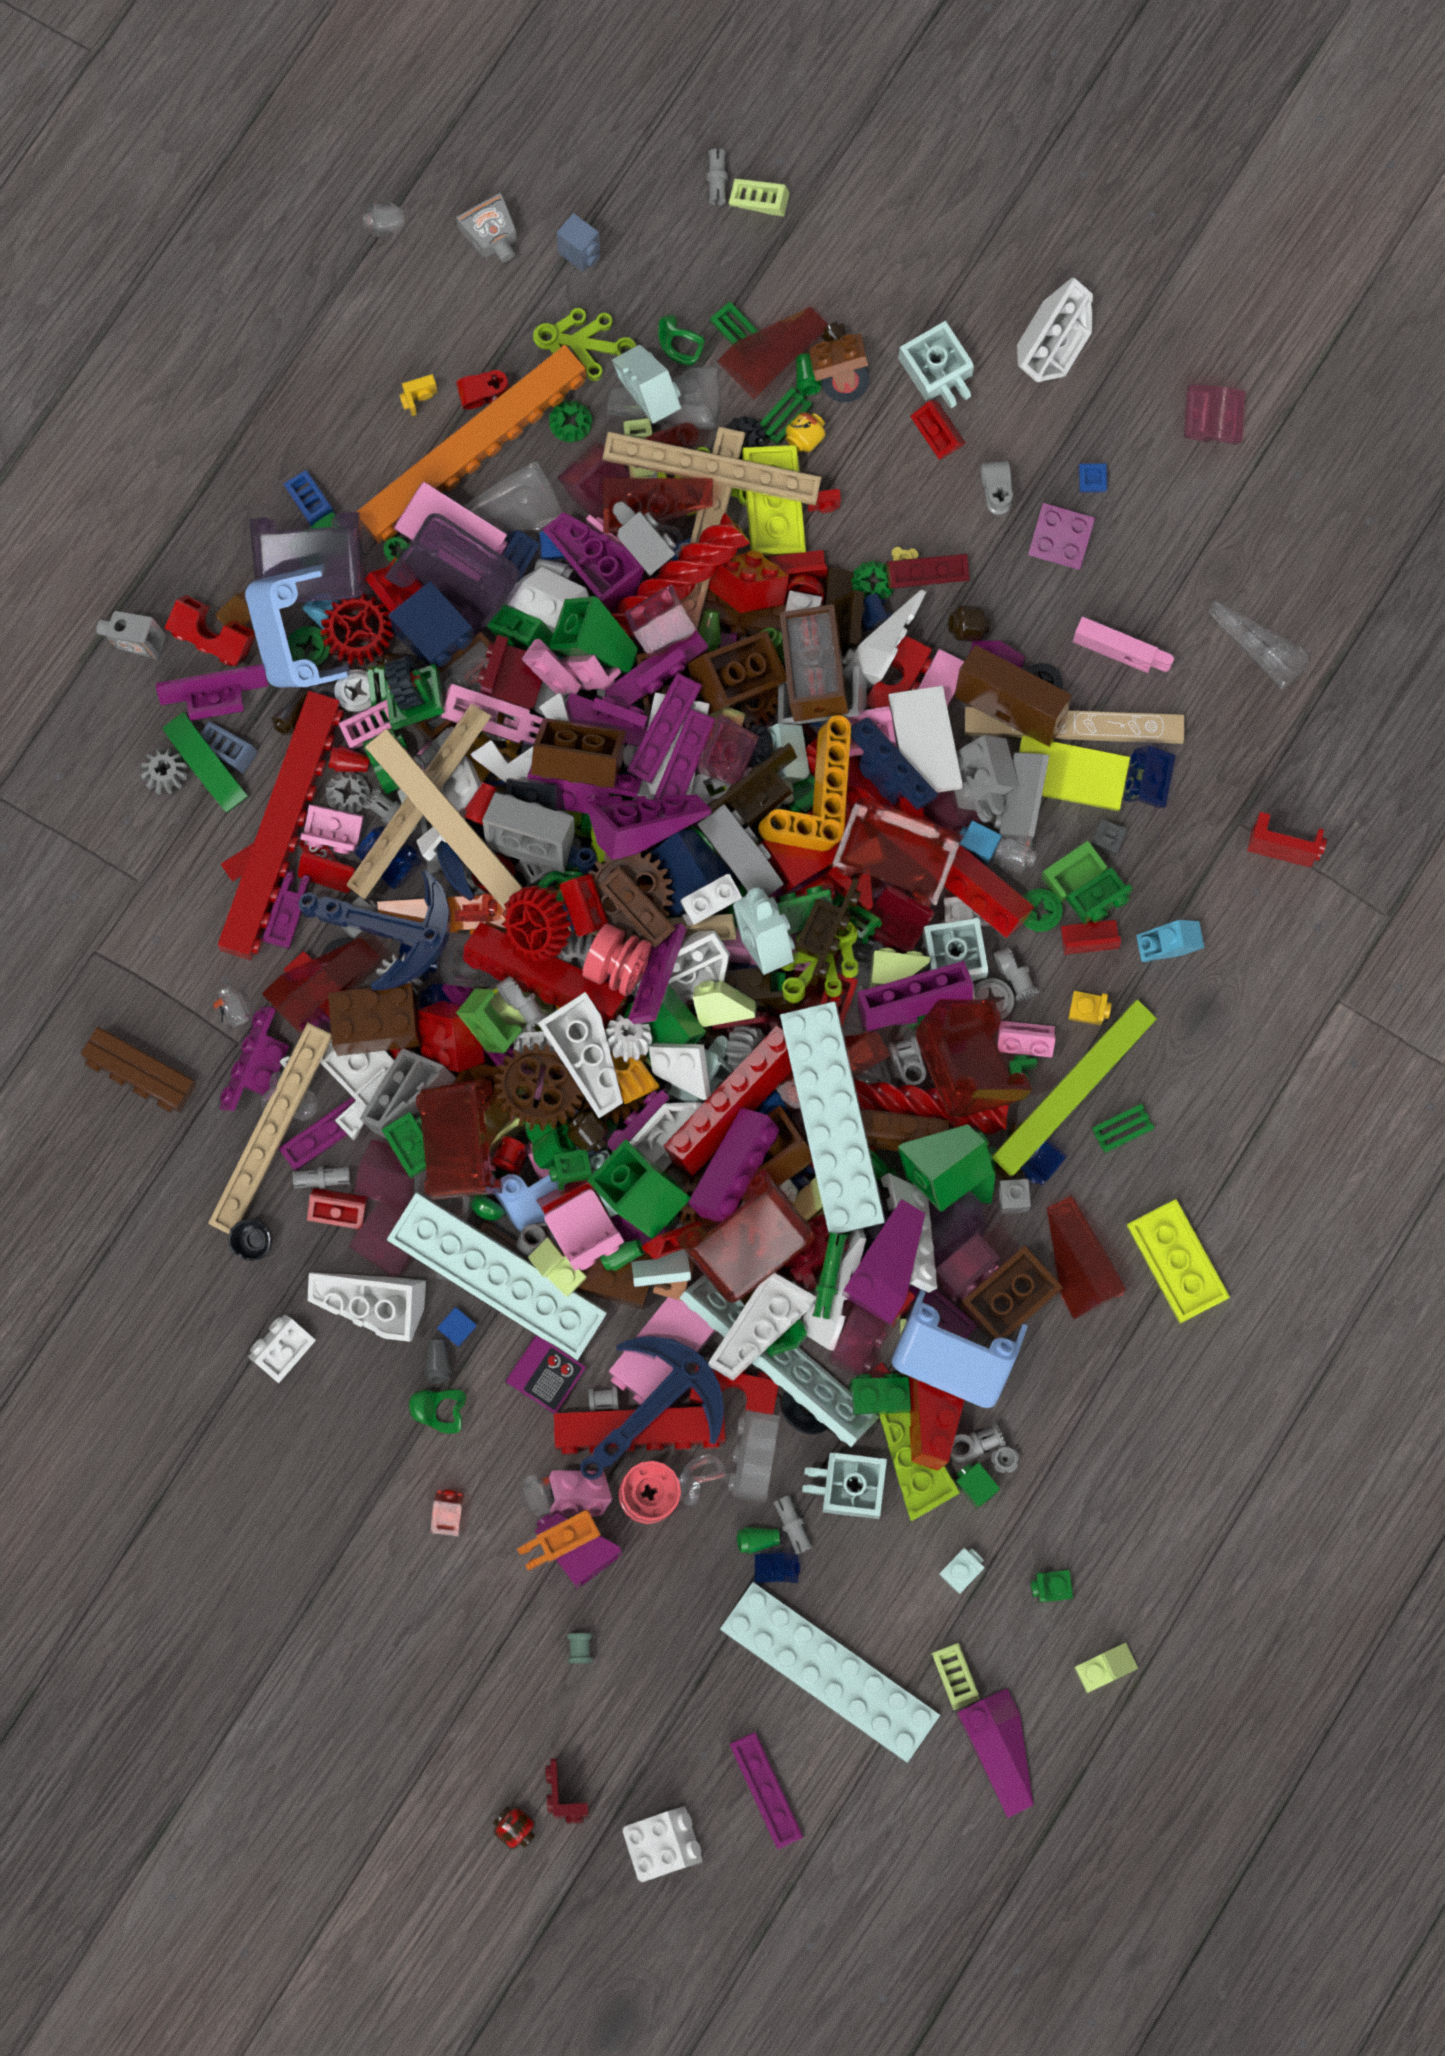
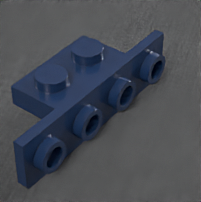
M865 718L851 727L850 737L864 751L858 765L864 777L870 779L878 788L879 793L884 798H887L893 806L900 802V798L905 796L914 808L919 810L937 798L938 793L870 718Z

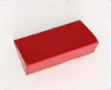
M929 400L910 416L939 460L966 444L937 400Z
M305 851L302 852L298 870L299 878L302 879L304 875L311 877L310 882L343 893H350L351 889L347 886V883L355 873L354 867Z
M591 874L560 884V890L578 937L598 931L608 923Z
M313 1188L309 1198L307 1221L362 1230L368 1197Z
M697 1221L660 1234L644 1244L642 1249L653 1259H657L694 1246L701 1223Z

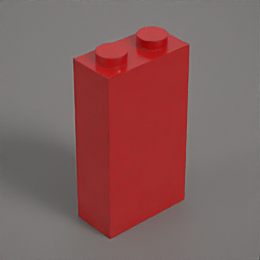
M846 801L843 838L827 851L775 843L765 839L761 843L771 855V858L767 861L784 883L780 887L784 894H787L827 868H830L869 842L870 839L867 836L866 828L857 821L852 813L850 804ZM825 805L827 811L833 813L832 808L828 805ZM797 826L798 831L805 835L803 828ZM823 831L825 837L831 840L830 834Z

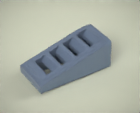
M208 721L200 733L201 736L208 743L215 732L218 733L210 745L211 749L220 761L244 774L257 755V750L246 741ZM226 738V741L218 751L217 748L219 747L223 739ZM234 744H236V746L234 747L233 751L231 752V754H230L229 757H228V756H227L228 752L230 751V749L232 748V746H233Z

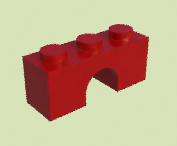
M188 595L177 599L165 626V629L172 632L173 637L193 643L199 651L211 653L219 657V661L228 666H237L246 660L256 636L254 630L232 620L223 626L220 634L214 633L208 628L206 623L209 606Z
M905 635L895 647L898 651L890 666L901 672L903 676L902 681L896 685H886L880 681L876 683L867 697L866 708L890 707L889 694L918 690L920 682L917 681L921 673H927L933 661L930 658L932 649Z
M696 1365V1367H695V1372H694V1373H696V1372L698 1371V1366H697V1365ZM712 1368L721 1387V1393L727 1388H738L744 1392L747 1399L746 1413L773 1418L779 1385L774 1383L769 1375L758 1373L757 1377L746 1375L747 1371L744 1370L732 1380ZM691 1388L690 1402L703 1404L704 1402L695 1390Z

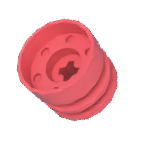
M607 923L600 929L589 949L582 975L584 978L599 985L603 984L610 976L609 988L613 991L619 988L620 994L627 997L633 992L643 977L652 945L651 942L642 940L639 943V938L635 935L631 936L624 944V930Z
M656 1461L641 1462L632 1467L622 1479L618 1491L619 1504L624 1513L633 1521L642 1524L658 1523L667 1518L678 1505L681 1495L680 1482L674 1471L665 1464ZM647 1486L649 1490H655L656 1492L652 1496V1501H649L647 1497L642 1498L641 1496Z

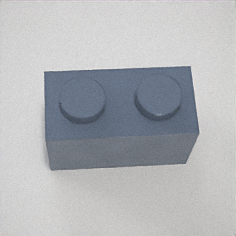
M573 213L557 232L558 253L584 272L588 266H594L600 257L599 232Z

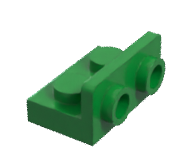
M411 1112L383 1128L382 1132L409 1177L413 1178L434 1164L437 1166L441 1165L442 1161L439 1156L443 1153L435 1140L431 1142L428 1140L425 1132L429 1130L420 1116L415 1118Z

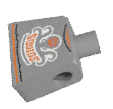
M501 193L456 217L457 227L484 258L496 253L501 262L505 263L515 256L510 245L517 240L516 230Z
M115 611L112 614L111 620L101 618L97 624V634L106 636L117 649L159 660L167 635L152 617Z

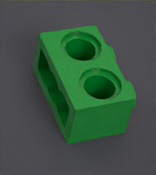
M502 603L499 604L486 625L496 637L497 635L507 637L509 645L524 651L529 649L535 639H540L548 647L553 636L552 631L542 620Z

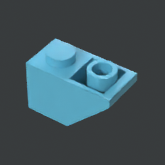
M1176 920L1136 935L1141 962L1182 956L1205 948L1199 921Z

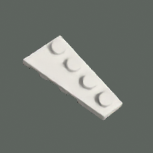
M888 1173L881 1177L883 1187H888L890 1198L887 1199L889 1210L894 1211L899 1201L903 1199L926 1213L910 1284L929 1293L937 1289L929 1200L914 1185Z
M768 1270L710 1359L709 1366L734 1380L815 1304L817 1297Z

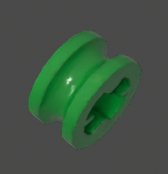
M399 537L387 540L384 545L386 559L391 563L394 558L401 557L405 562L409 555L408 545L405 540ZM395 545H399L403 553L401 555L397 553L398 556H392L390 548L394 547L395 549Z

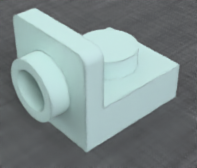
M963 1548L939 1575L960 1594L984 1569L983 1565H981L984 1560L973 1549L967 1551Z

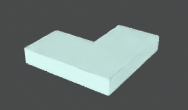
M687 1248L659 1259L632 1262L634 1286L691 1280Z

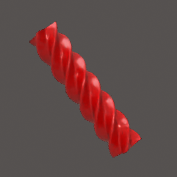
M725 512L721 517L719 525L707 527L701 533L698 543H691L683 547L679 553L678 560L669 561L662 565L657 578L642 582L638 587L636 596L622 599L617 605L616 612L611 615L629 638L633 640L634 636L646 632L656 618L666 615L674 606L675 601L687 597L695 588L696 583L709 579L718 565L730 561L738 548L750 544V541L744 535L739 525Z
M854 1079L860 1108L948 1120L949 1125L953 1128L969 1125L971 1128L977 1127L986 1134H995L1002 1129L1006 1131L1009 1101L1002 1096L995 1094L978 1096L967 1091L950 1093L939 1088H931L924 1091L912 1085L896 1088L884 1082L869 1085L866 1082Z

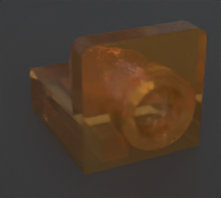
M246 591L237 593L215 614L223 625L235 620L245 626L251 621L245 597Z

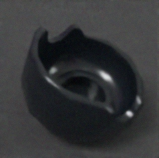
M250 1218L238 1221L230 1229L227 1240L233 1254L246 1261L262 1259L272 1248L274 1239L270 1227L259 1219Z

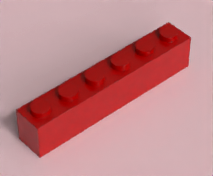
M482 922L479 923L464 945L463 962L467 963L470 967L491 974L499 981H503L510 976L514 979L513 981H516L514 985L518 984V988L522 992L534 993L535 996L541 998L547 1004H554L562 1008L586 992L601 1015L604 1029H608L610 1020L617 1021L618 1016L622 1015L627 1007V997L620 994L619 988L615 991L611 990L609 982L605 981L599 985L583 977V970L556 957L535 962L532 957L525 959L523 952L516 954L517 947L509 945L511 942L509 936H505V933Z
M776 1026L663 1145L671 1161L690 1176H693L718 1150L740 1109L744 1108L754 1111L792 1071L784 1031Z
M702 1407L667 1408L631 1442V1447L626 1452H634L635 1447H646V1451H662L663 1446L674 1445L675 1450L692 1449V1444H703L704 1449L720 1448V1443H725L724 1416L720 1435L716 1443L711 1444L709 1425ZM635 1410L554 1413L555 1449L561 1450V1455L578 1454V1449H589L590 1453L593 1454L594 1449L614 1429L620 1428ZM609 1444L607 1448H618L616 1444Z

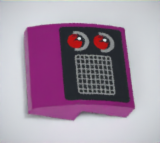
M535 1335L504 1382L554 1414L558 1411L586 1367L554 1345Z

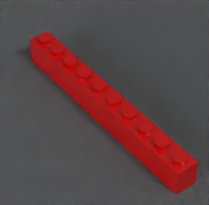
M312 691L307 693L217 944L222 952L252 961L254 954L258 955L261 950L263 939L260 936L262 930L267 927L271 916L269 911L272 902H276L281 889L278 887L281 877L285 878L290 868V862H287L290 852H295L297 849L299 837L296 835L299 827H304L308 811L305 810L308 802H313L315 798L317 776H322L326 767L324 757L326 751H331L334 745L335 736L332 734L335 726H339L338 723L343 720L344 710H341L340 700Z
M818 738L812 741L806 748L809 773L814 777ZM829 753L830 758L837 761L836 757ZM859 768L863 789L847 785L846 801L857 814L1005 938H1008L1024 923L1034 906L924 814L927 846L905 847L900 802L893 806L887 798H884L879 793L878 788L870 779L863 776ZM827 779L829 785L835 787L833 781Z

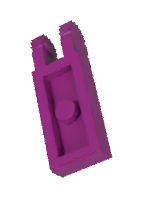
M287 871L263 936L264 943L290 950L302 913L298 902L300 897L308 891L310 876H303L298 893L289 891L294 881V872Z
M664 1088L659 1093L653 1090L643 1101L647 1106L640 1113L634 1110L624 1121L627 1127L625 1129H616L611 1137H609L608 1147L613 1151L625 1139L630 1141L661 1106L667 1102L670 1094Z

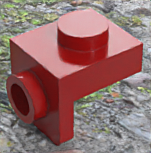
M840 490L818 491L816 504H807L808 512L820 510L821 513H830L835 511L836 508H840Z

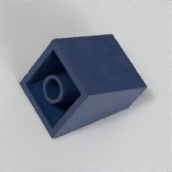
M431 581L388 615L397 638L427 666L433 664L437 667L445 666L451 660L454 653L459 649H466L475 637L472 626Z
M680 830L667 837V840L661 845L653 847L648 852L652 853V863L659 859L662 861L658 867L659 870L668 868L669 871L664 875V878L673 879V882L667 885V889L674 890L675 893L668 895L667 899L674 902V905H666L672 918L683 917L682 915L686 914L680 902L682 898L726 874L732 877L736 887L741 885L737 876L694 830Z

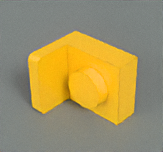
M433 374L402 383L403 393L399 394L403 409H409L411 416L417 415L413 401L417 399L419 401L428 400L433 397V394L437 393Z
M1074 991L1068 1020L1101 1026L1103 1019H1109L1112 1003L1107 1002L1108 994L1102 993L1099 996Z

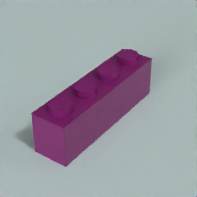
M957 962L859 991L858 1011L868 1032L973 1001V982L965 962Z
M744 1108L740 1109L688 1202L700 1217L727 1225L779 1132V1128L768 1115Z

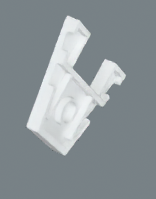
M558 693L539 707L546 718L570 722L561 693ZM492 740L471 754L475 760L505 783L508 778L537 781L527 779L532 765L533 747L510 763H507Z
M464 756L441 788V792L463 817L467 811L464 810L481 785L470 759ZM400 789L398 795L401 803H403L407 795ZM434 827L417 840L422 856L428 861L436 855L433 850L441 840L446 843Z
M331 1040L320 1063L356 1100L335 1120L350 1138L354 1140L364 1125L360 1117L394 1060L385 1051L337 1056ZM287 1056L279 1061L284 1068L290 1057Z

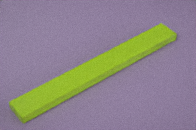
M1138 999L1135 1000L997 1149L992 1158L1010 1176H1013L1157 1018Z

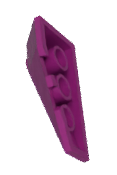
M564 512L542 529L612 614L616 612L617 605L622 599L634 596L645 569L625 546L614 542L604 534L596 532L589 528L588 525Z
M1006 1688L957 1712L956 1716L1007 1818L1033 1806L1021 1717Z

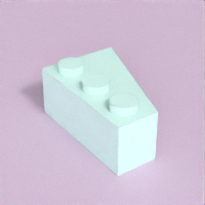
M638 345L612 359L619 380L652 423L681 409L678 397L681 394L678 387L671 381L668 370L654 358L651 352Z

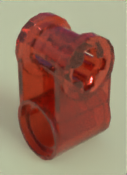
M685 422L670 429L656 432L644 439L689 448L698 441L699 433L692 423ZM679 432L684 435L685 442L681 440Z

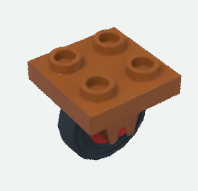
M861 333L856 335L847 334L839 340L820 342L814 347L809 348L816 381L821 380L822 387L829 397L839 402H852L866 392L869 384V371L866 367L868 366Z

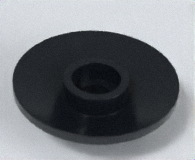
M786 1390L784 1391L780 1400L781 1412L785 1420L794 1429L809 1435L820 1434L827 1430L828 1427L824 1423L819 1422L814 1414L803 1405L797 1403Z

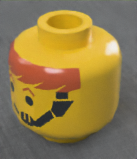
M801 412L786 427L787 436L785 439L789 445H797V452H811L826 435L823 428L825 423L816 413L810 415L806 412Z

